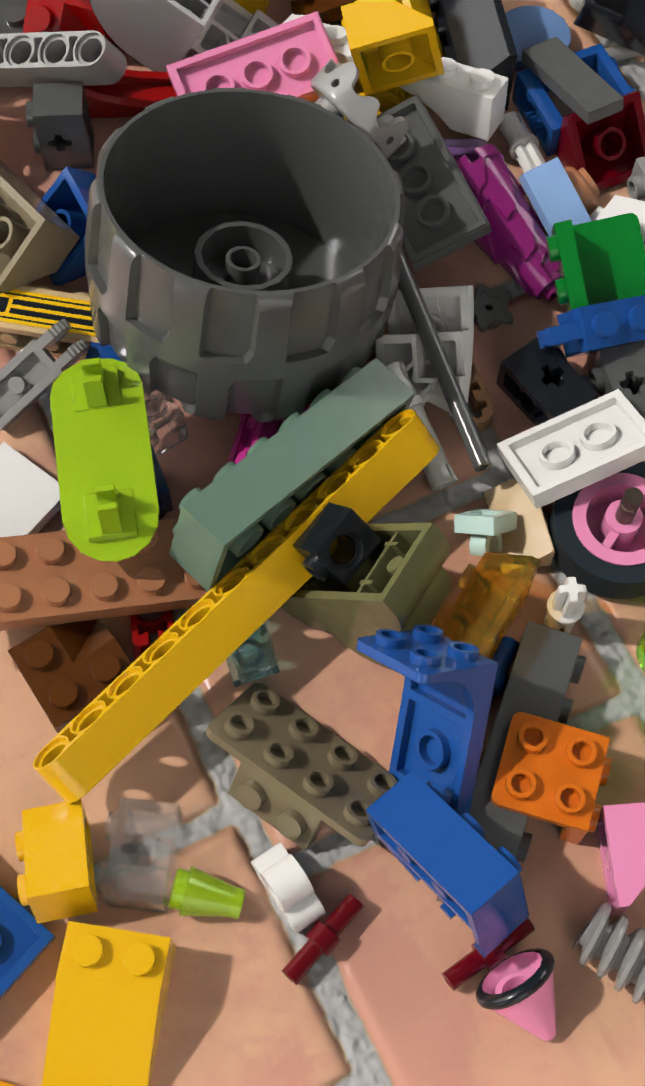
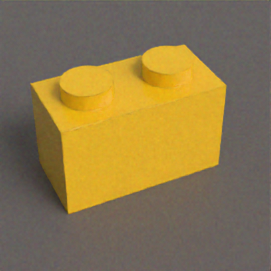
M82 799L72 803L61 802L21 810L23 830L15 832L17 856L19 861H24L25 874L17 876V888L21 905L30 906L37 924L98 912L91 827Z

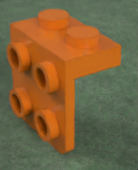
M515 713L510 721L491 793L492 803L499 808L562 826L559 839L578 845L587 832H595L599 821L601 804L595 803L599 786L605 787L612 766V758L606 757L610 737L529 713Z

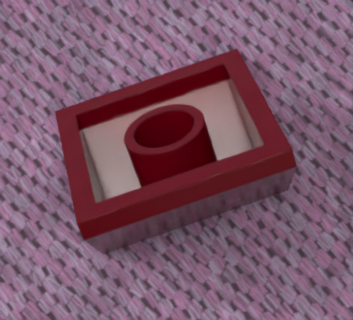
M633 91L622 95L624 98L622 111L589 125L575 112L563 116L555 155L559 158L563 167L571 166L576 170L583 167L591 176L599 191L626 182L631 176L636 158L645 156V117L640 91Z

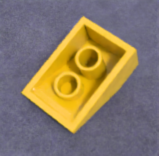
M68 921L56 974L42 1086H150L176 952V945L171 937Z

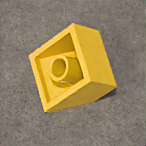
M356 0L354 3L341 6L350 52L354 64L359 70V79L365 96L445 74L431 17L395 0Z

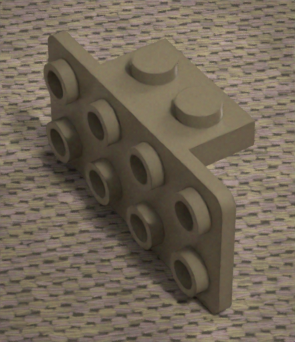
M262 683L252 684L209 723L206 730V736L241 762L227 794L305 851L316 840L324 823L360 847L366 846L374 837L375 833L366 809L398 782L396 778Z

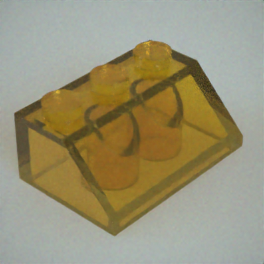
M485 552L477 566L471 563L467 565L457 584V588L462 591L454 603L449 600L445 601L434 624L444 631L443 636L455 642L473 644L479 648V654L492 659L501 638L506 635L529 596L541 560L534 556Z

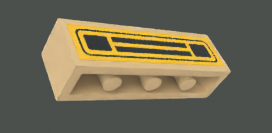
M20 286L5 293L0 292V348L21 351L33 339L38 340L55 323L64 318L71 325V329L63 339L47 349L53 357L59 358L73 343L82 339L88 346L90 342L99 343L92 323L89 294L84 292L73 294L54 291L46 286ZM87 352L78 361L86 359Z

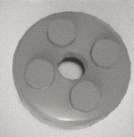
M331 58L311 80V87L319 97L315 103L363 130L377 143V147L388 159L407 140L404 135L409 129V122L402 116L394 118V116L389 114L377 119L380 107L378 99L372 96H360L354 91V86L359 77V70L352 62L336 64Z

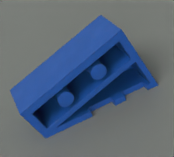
M411 770L366 809L371 826L376 836L417 882L422 880L444 902L440 905V908L450 920L457 915L473 931L476 941L473 946L485 958L530 917L520 876L522 867L506 848L500 846L496 850L484 839L486 836L484 830L470 814L464 812L460 816L449 806L450 800L436 782L429 780L425 783Z

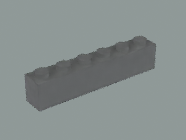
M529 620L523 632L479 767L469 813L486 834L484 839L496 850L500 846L506 848L521 863L525 861L532 839V834L524 832L529 816L496 807L491 801V793L510 721L515 713L525 712L566 724L573 704L572 699L565 697L570 682L578 684L586 661V657L578 655L583 638ZM437 897L436 901L444 903L439 897Z

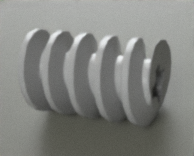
M606 902L596 910L571 949L578 945L582 947L579 960L582 966L594 958L600 960L596 975L600 979L611 971H616L617 977L614 989L618 992L630 983L634 984L635 989L632 1002L638 1004L645 999V929L641 927L626 935L629 918L622 915L613 922H608L611 905Z

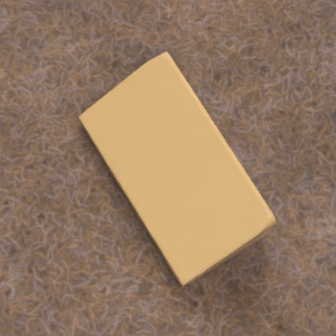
M513 478L484 491L483 496L487 509L517 511V529L501 534L503 547L500 553L506 574L551 565L555 551L542 508H535L517 480Z

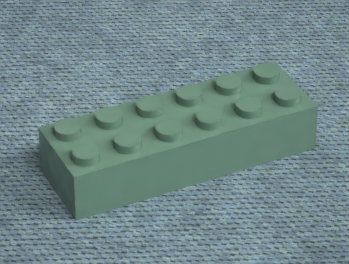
M377 358L373 359L362 369L359 366L352 368L344 376L337 388L333 391L329 389L323 390L313 400L307 411L301 415L298 412L290 415L283 422L278 433L270 439L264 436L257 440L249 449L244 459L237 464L233 461L227 463L218 471L211 484L203 490L199 487L191 490L179 504L181 511L178 522L172 530L174 537L169 555L208 592L388 420L398 413L408 410L415 392Z

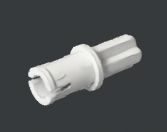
M516 111L504 114V119L498 128L508 142V152L511 158L518 160L524 173L546 163L538 149L540 142L537 136L530 134L519 112L516 113Z
M567 577L564 585L558 586L557 590L551 593L547 600L546 608L548 612L544 618V625L559 631L563 628L562 632L570 633L574 623L580 620L584 613V599L587 594L586 585L577 584L576 577Z

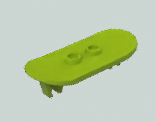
M112 358L80 360L79 363L64 370L52 385L50 394L62 521L68 539L82 554L98 561L119 562L136 556L151 542L159 522V502L144 388L139 373L129 368L125 362Z

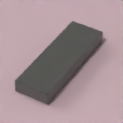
M557 37L522 50V63L587 125L623 110L624 98Z

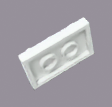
M617 389L497 443V448L505 465L535 508L539 509L644 461L645 419L622 392Z

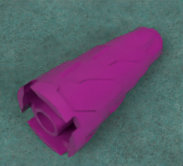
M493 144L477 147L474 150L480 158L471 162L464 155L456 161L492 229V232L474 242L495 265L500 264L526 294L534 296L538 300L545 298L548 302L552 301L557 297L554 280L560 279L557 262L550 263L546 245L547 236L542 230L544 227L523 196L526 194L505 163L504 156Z

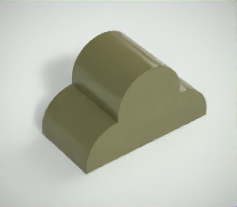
M433 522L367 524L382 541L346 585L329 578L321 582L312 576L281 608L307 625L331 632L344 645L360 656L387 667L359 652L356 649L358 638L376 635V631L380 629H391L401 632L413 630V627L417 624L431 625L453 589L451 577L442 567L450 554V545L444 534Z

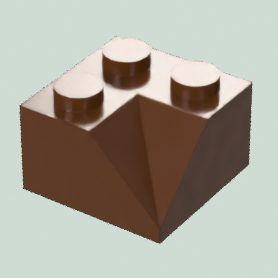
M99 619L48 626L8 650L57 734L132 664L116 638Z

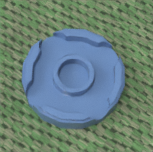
M521 6L511 9L506 13L517 51L515 70L521 71V68L528 69L522 63V50L554 37H557L568 48L570 47V28L564 18L553 10L541 6Z

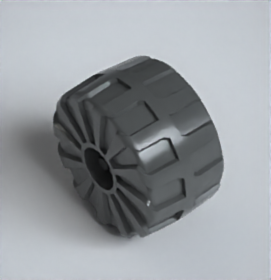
M213 88V90L198 91L176 97L172 96L145 107L144 111L134 116L108 137L98 154L96 179L93 180L89 188L85 231V269L88 280L92 323L100 345H111L122 362L127 363L129 368L139 373L144 393L149 395L158 390L177 399L188 414L218 421L224 420L228 413L251 414L259 422L287 419L295 412L302 414L307 403L312 402L323 390L329 389L333 391L337 388L344 376L352 368L359 366L362 369L366 361L376 352V340L384 334L398 288L404 238L403 223L406 198L398 173L392 170L386 157L377 147V143L363 130L333 112L320 107L318 104L299 97L246 88Z

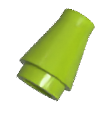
M193 866L190 867V870L177 868L168 908L178 910L179 916L231 917L238 919L243 905L245 889L235 887Z

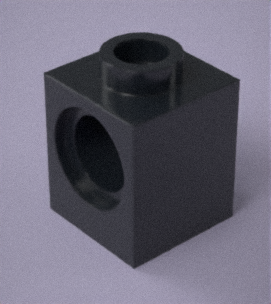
M328 502L293 544V547L305 558L301 563L302 566L316 579L324 582L329 578L346 585L382 540L353 509ZM337 538V539H338L337 549H336V551L331 555V554H330L331 545H332L333 541Z

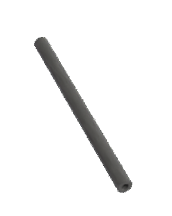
M402 250L399 288L476 472L484 471L492 466V462Z

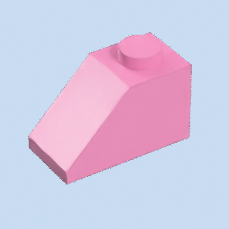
M645 802L603 805L601 808L596 830L608 904L611 905L610 916L621 915L630 907L645 887Z

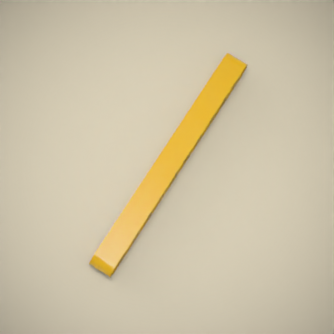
M409 409L398 413L388 420L40 750L33 761V769L65 802H76L89 793L312 577L301 564L305 558L293 547V544L328 502L353 509L367 524L435 458L440 450L439 445L417 413ZM337 538L333 541V543H332V545H331V548H330V554H331V555H332V554L336 551V549H337V545H338V539H337Z

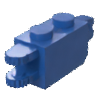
M645 295L578 307L557 315L558 326L536 332L540 349L563 345L566 358L596 353L602 349L645 341Z

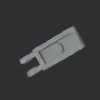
M65 318L55 323L38 340L33 339L0 370V431L6 430L52 387L54 381L64 370L74 365L90 348L82 339L73 343L57 360L50 354L47 349L63 339L71 329V325Z

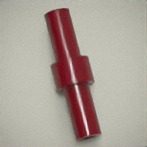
M349 893L323 923L318 920L305 935L308 941L281 972L292 983L297 985L322 955L328 957L341 942L339 935L364 908L362 903Z
M527 918L485 958L473 946V943L471 945L473 951L442 973L446 983L455 991L484 968L488 971L492 970L506 959L505 952L535 931L532 922Z

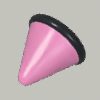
M534 948L518 952L506 958L490 970L479 983L476 991L477 1002L483 1008L496 1012L543 1041L553 1040L557 1032L553 978L555 961L553 955L548 950Z

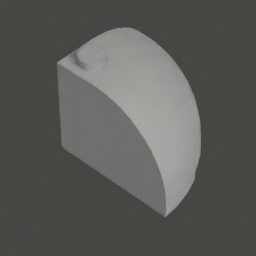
M90 0V3L103 29L121 49L151 71L167 72L166 65L184 59L206 26L220 0Z

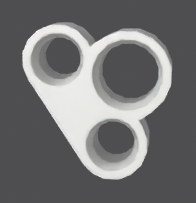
M280 842L250 862L296 934L326 914L302 867Z

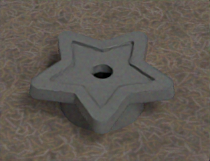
M477 285L474 298V324L478 326L480 332L497 328L501 324H513V316L507 309L512 298L510 291L493 293L485 285ZM489 305L492 306L493 309L487 310L485 307Z

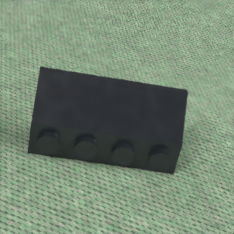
M428 0L431 13L434 12L435 15L434 23L439 40L443 44L444 57L451 58L457 63L477 69H488L494 74L508 77L505 111L508 110L517 51L502 1Z

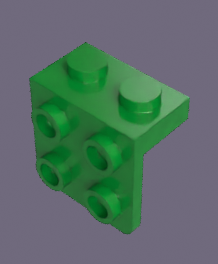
M626 213L577 225L572 224V219L554 223L551 230L552 236L546 237V245L550 263L557 262L560 279L554 280L559 306L566 304L568 312L578 307L645 295V249L637 215Z

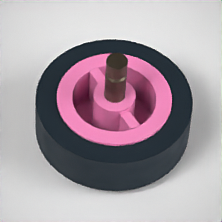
M645 462L633 465L558 499L554 503L548 523V531L555 551L553 558L567 577H576L577 584L586 585L587 591L592 594L612 599H630L645 595Z

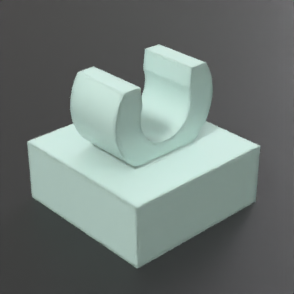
M474 509L454 515V533L471 534L469 542L471 555L490 556V552H501L503 547L501 534L517 529V511Z

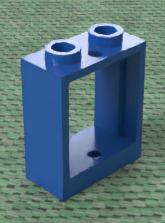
M601 43L574 52L621 96L636 91L632 85H628L619 71L616 60L608 55ZM525 69L516 73L512 101L532 133L537 136L541 148L548 157L555 154L563 117L547 94V92L552 90L531 70Z

